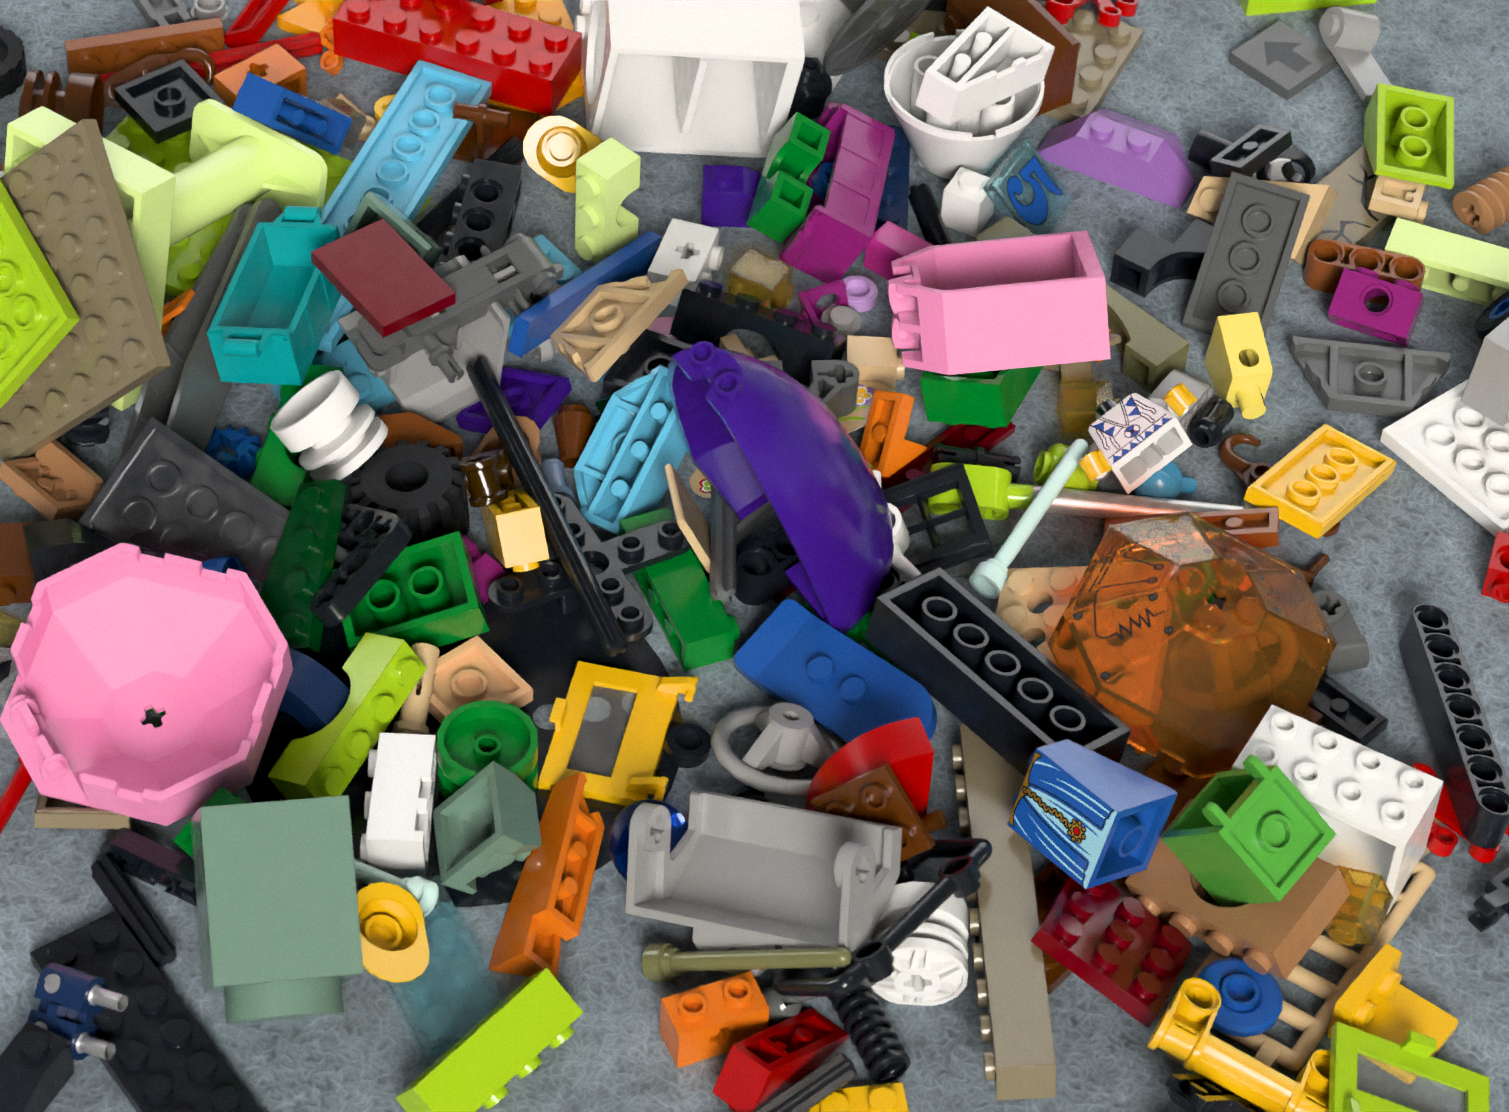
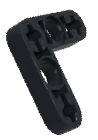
M354 503L344 505L337 544L342 548L352 550V552L311 600L310 611L326 627H333L342 622L408 545L412 537V530L396 514Z

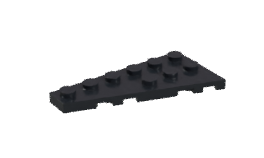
M151 416L84 512L78 524L100 534L201 562L221 556L237 557L249 577L265 581L290 511ZM338 544L336 546L333 570L337 569L350 554L349 551Z

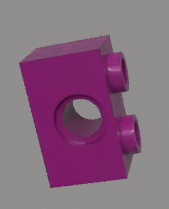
M1356 267L1355 271L1344 268L1327 313L1329 322L1403 347H1408L1424 304L1423 293L1417 291L1418 287L1404 280L1396 279L1393 284L1378 279L1379 274L1367 268ZM1380 296L1385 298L1389 304L1381 312H1371L1366 308L1367 302L1373 297Z

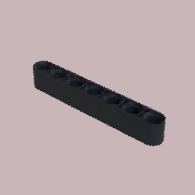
M1428 603L1418 604L1411 612L1400 639L1399 648L1461 831L1470 843L1486 849L1494 848L1502 841L1509 825V782L1449 615L1436 605Z

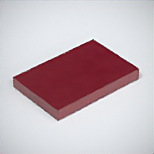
M384 219L311 251L312 263L383 338L455 304L456 293Z

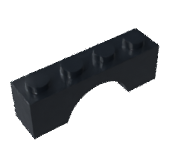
M700 279L699 282H694L682 289L670 335L694 344L706 341L715 345L720 342V337L726 336L731 330L746 329L764 336L775 347L780 360H782L783 371L800 384L808 387L810 385L812 360H842L848 337L837 334V328L830 324L817 321L810 324L799 320V314L792 310L776 307L775 310L761 306V300L757 297L744 293H738L737 296L722 291L723 286L711 280Z

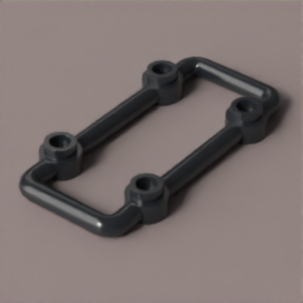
M984 838L934 840L935 845L931 849L900 862V875L896 884L914 881L915 874L913 871L928 859L955 858L940 868L938 871L940 880L879 939L866 942L852 953L853 964L841 975L823 977L828 973L829 967L782 969L774 979V990L781 996L835 997L853 991L866 978L869 982L875 983L890 976L895 969L892 964L895 959L892 953L952 894L956 898H964L980 888L979 878L981 873L979 868L992 854L993 848L990 842Z

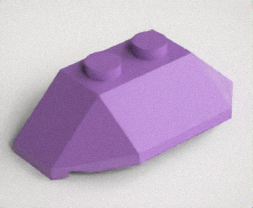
M1105 108L1052 129L1035 152L1037 158L1181 209L1196 184L1177 134Z

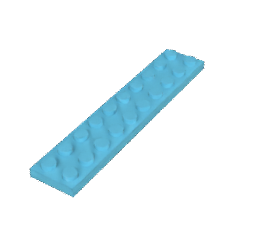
M418 60L322 209V224L338 225L340 237H342L364 195L369 191L382 195L413 222L474 123L467 120L453 119L455 102L478 106L479 103H486L491 96L492 82ZM342 294L318 347V350L330 354L344 334V331L338 324V320L356 311Z

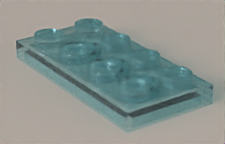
M438 875L428 878V880L437 884L439 890L435 907L429 915L424 917L429 946L428 966L421 976L412 981L395 983L383 980L424 1060L445 1053L504 1000L444 885H441Z

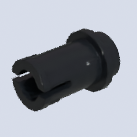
M1216 399L1213 400L1202 417L1195 418L1192 421L1189 430L1190 438L1195 445L1201 448H1208L1219 443L1222 437V430L1234 418L1235 414L1234 408L1228 401L1219 399L1217 402Z

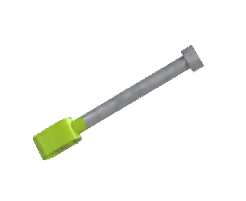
M936 463L931 466L930 473L956 463ZM964 464L982 518L986 520H1004L1009 516V509L1027 510L1043 487L1011 483V472L1003 468ZM1062 488L1047 510V513L1116 518L1254 509L1259 507L1247 502L1244 498L1242 505L1238 506ZM956 489L928 498L927 502L929 512L935 515H943L962 508Z

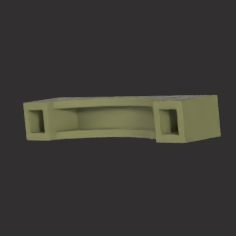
M1007 215L975 236L974 242L1035 236V234ZM1106 284L1110 334L1121 335V342L1115 345L1123 358L1121 372L1152 394L1173 369L1185 371L1190 342Z

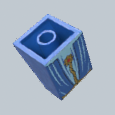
M1068 739L1038 747L1028 761L1029 769L1021 789L1014 797V807L1007 825L1085 889L1147 870L1178 793L1164 784Z

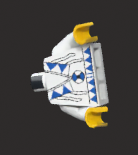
M1181 382L1168 391L1163 399L1151 398L1148 400L1138 393H1133L1118 404L1112 400L1101 403L1095 414L1097 420L1088 429L1094 442L1089 446L1088 454L1078 461L1090 483L1094 480L1105 479L1108 477L1110 470H1112L1124 491L1129 494L1149 479L1153 473L1162 469L1193 445L1179 421L1188 411L1189 405L1195 403L1197 398Z

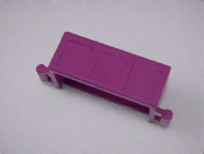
M830 102L815 121L817 124L830 130L831 133L823 160L812 171L805 185L812 188L811 178L818 172L819 167L824 162H834L826 199H821L813 191L804 221L782 242L779 252V260L826 284L841 279L873 239L895 137L894 129L844 103L840 105L835 102Z

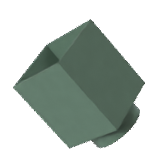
M349 795L199 807L190 822L204 994L224 992L226 1024L270 1022L344 1013L342 982L350 981L363 974Z

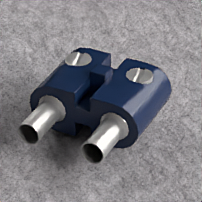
M49 963L40 974L34 994L35 998L41 999L38 1010L30 1009L28 1021L70 1040L71 1054L74 1060H83L88 1054L110 1060L115 1054V1045L95 1038L98 1026L92 1024L94 1013L102 1014L103 1007L123 1012L128 1005L127 996L107 990L106 981L99 976L58 963Z

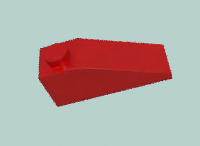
M810 1008L733 1044L712 1093L725 1101L733 1112H754L815 1070L847 1039L848 1034Z

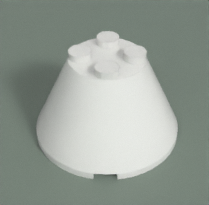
M956 29V35L934 37V32H930L909 40L890 57L884 74L885 95L918 157L919 165L931 173L946 179H952L960 167L982 175L988 172L1036 116L1044 97L1045 86L1044 81H1041L950 125L945 124L916 106L915 102L925 71L965 29Z

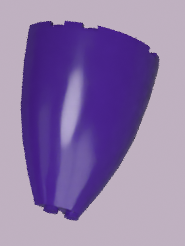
M706 341L697 342L691 348L674 354L668 365L667 380L670 398L693 463L740 521L767 502L771 504L799 559L797 564L785 571L788 581L820 620L845 635L865 616L876 601L875 594L884 576L889 574L894 551L892 516L885 495L864 454L830 408L802 384L777 367L740 352L716 348L712 343Z

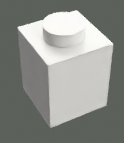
M960 167L943 190L941 217L945 226L972 237L977 236L993 215L997 180Z

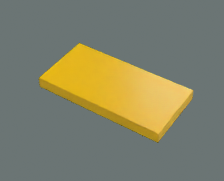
M1323 424L1247 488L1244 500L1259 508L1278 507L1281 520L1319 539L1388 479L1393 473L1397 462L1333 427Z

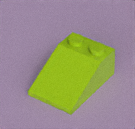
M1378 82L1364 113V145L1374 174L1452 190L1454 186V97Z

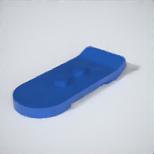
M788 598L784 600L735 654V669L752 684L777 701L793 703L804 707L812 714L816 724L845 743H849L862 734L880 726L914 717L920 718L929 741L935 732L937 711L928 691L922 684L820 620L793 599Z

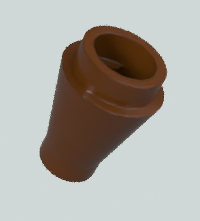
M567 404L560 407L557 415L553 418L559 460L564 463L565 468H575L595 426V420L591 416V411L580 404Z

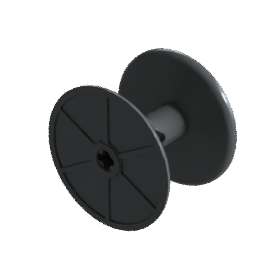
M840 0L852 13V16L840 28L827 48L823 60L825 72L830 76L842 75L876 56L915 21L931 0Z

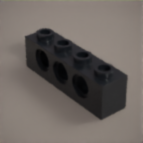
M474 158L471 173H463L459 197L463 198L462 203L455 202L453 207L451 226L455 227L454 232H446L443 246V256H447L446 261L439 260L437 267L461 255H465L471 264L484 257L480 252L482 246H486L491 253L504 246V243L510 237L521 196L523 167Z

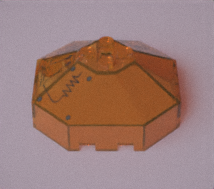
M1183 512L1109 525L1047 644L1058 668L1132 729L1127 741L1128 744L1155 758L1159 751L1184 763L1180 771L1195 779L1214 776L1217 772L1232 770V765L1271 705L1301 718L1303 717L1337 642L1300 569L1190 512ZM1211 592H1214L1218 598H1225L1227 600L1223 605V610H1219L1216 604H1208L1206 600L1209 599Z

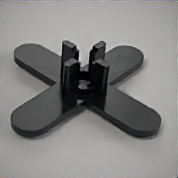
M554 493L589 566L602 569V573L594 576L625 636V640L638 641L645 638L653 629V616L625 575L680 556L690 550L691 545L679 528L677 521H661L601 542L573 501L564 495ZM545 533L546 541L548 542V544H549V545L551 546V548L553 549V547H552V545H551V543H550V541H549V539H548V537H547V535H546V533ZM558 558L541 563L536 569L515 572L495 580L488 589V601L491 607L507 614L518 613L560 598V612L562 614L576 611L578 606H581Z

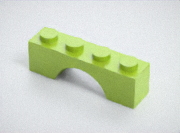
M368 632L365 633L342 667L350 678L351 690L341 712L333 721L318 732L307 737L292 740L267 776L287 800L342 795L369 755L370 749H373L378 742L379 733H384L427 669L405 640Z

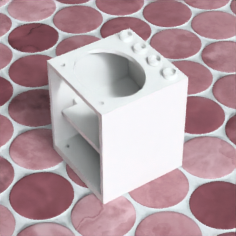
M580 0V14L582 16L576 15L574 31L582 33V66L586 129L599 137L603 142L612 137L636 152L764 158L768 156L773 137L787 122L805 61L799 0Z

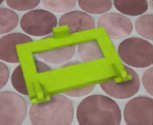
M1338 1021L1331 1027L1328 1112H1490V1077L1430 1056L1436 1050V1039L1412 1030L1407 1033V1039L1400 1045Z

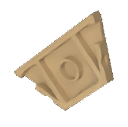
M671 270L669 277L665 281L650 283L646 275L632 278L625 282L598 285L550 335L555 349L591 382H597L615 361L629 350L630 345L645 329L653 324L655 318L689 283L684 270Z

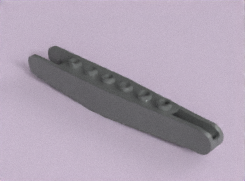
M264 198L256 201L254 205L247 203L238 206L233 212L228 227L192 287V290L195 292L186 309L175 316L163 337L171 366L142 384L119 462L151 416L205 452L232 382H221L207 331L257 223H273L282 214L281 208L273 199Z

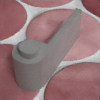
M1338 6L1328 8L1319 22L1321 37L1362 101L1370 102L1378 82L1391 85L1370 53L1379 38L1380 21L1374 13Z

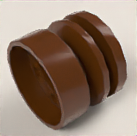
M30 69L27 72L23 92L20 97L19 118L44 106L74 123L82 119H96L102 136L104 90L102 78L99 74L72 72L68 78L66 88L63 90L60 75L57 71H50L47 74L46 80L41 70Z

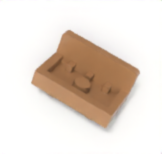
M56 439L39 449L35 457L3 461L0 467V479L12 488L14 494L25 499L38 510L41 517L47 521L63 518L70 520L81 518L103 484V479Z

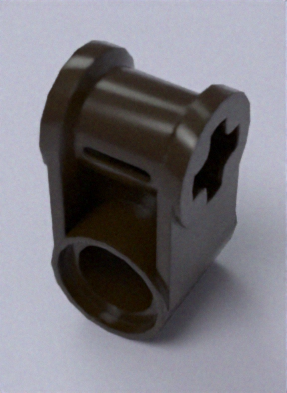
M505 448L461 458L459 467L461 472H464L465 483L471 495L469 498L471 507L491 505L509 497L508 494L511 486L514 485V477Z

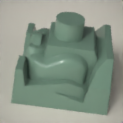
M494 761L433 810L441 885L473 895L477 892V877L483 878L496 870H501L514 860L524 861L532 850L542 845L535 793L516 774Z

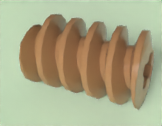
M1509 165L1502 167L1498 172L1490 174L1487 178L1481 179L1475 185L1467 187L1465 191L1458 192L1453 198L1452 206L1458 219L1480 235H1487L1493 229L1501 227L1505 222H1509Z

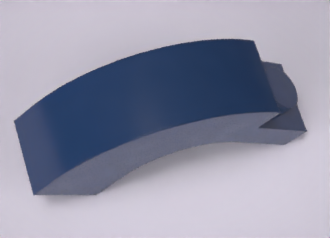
M289 648L293 672L279 710L295 718L312 735L336 718L345 706L350 690L319 662L299 651Z

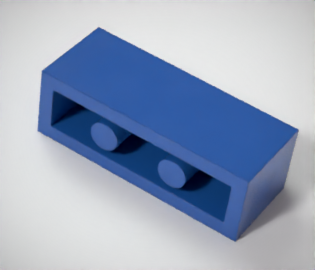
M249 72L238 91L232 110L336 156L353 120L348 116Z

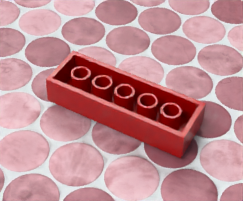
M345 0L333 17L335 55L404 75L410 74L418 60L426 61L492 82L490 100L546 116L553 115L581 71L582 33L467 0Z

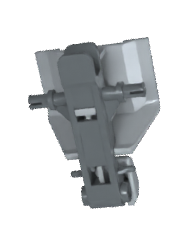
M517 233L511 236L502 248L492 253L486 246H482L480 252L484 257L471 264L465 255H461L433 268L438 276L456 293L455 304L385 338L357 310L338 320L339 326L352 344L356 346L357 352L365 361L370 373L375 378L380 377L401 405L400 410L402 413L414 412L437 424L479 402L480 399L466 370L467 363L469 361H476L479 357L488 361L500 385L510 324V316L503 307L507 306L516 318L518 314L563 286L558 285L556 281L563 277L564 268L560 262L552 265L531 236Z

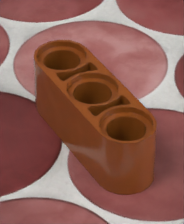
M1332 239L1315 240L1308 248L1303 280L1306 285L1314 290L1335 294L1344 268L1355 271L1356 267H1363L1378 273V279L1393 284L1396 279L1404 280L1418 287L1417 291L1421 292L1425 276V266L1417 258ZM1380 296L1369 300V302L1387 306L1389 304L1385 298Z

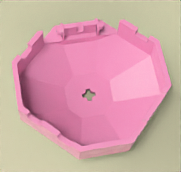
M121 542L37 583L31 597L33 606L26 624H20L10 649L18 675L0 721L40 795L92 808L113 811L132 818L168 826L196 812L199 807H203L221 786L228 792L234 793L252 784L293 672L288 643L246 572L228 568L226 574L204 569L201 561L168 553L165 554L164 559L142 554L139 546ZM153 708L156 713L163 711L166 713L161 718L162 725L160 727L154 728L151 723L142 725L141 722L146 719L145 712Z

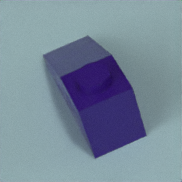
M703 165L701 225L752 228L746 223L762 173L745 166Z

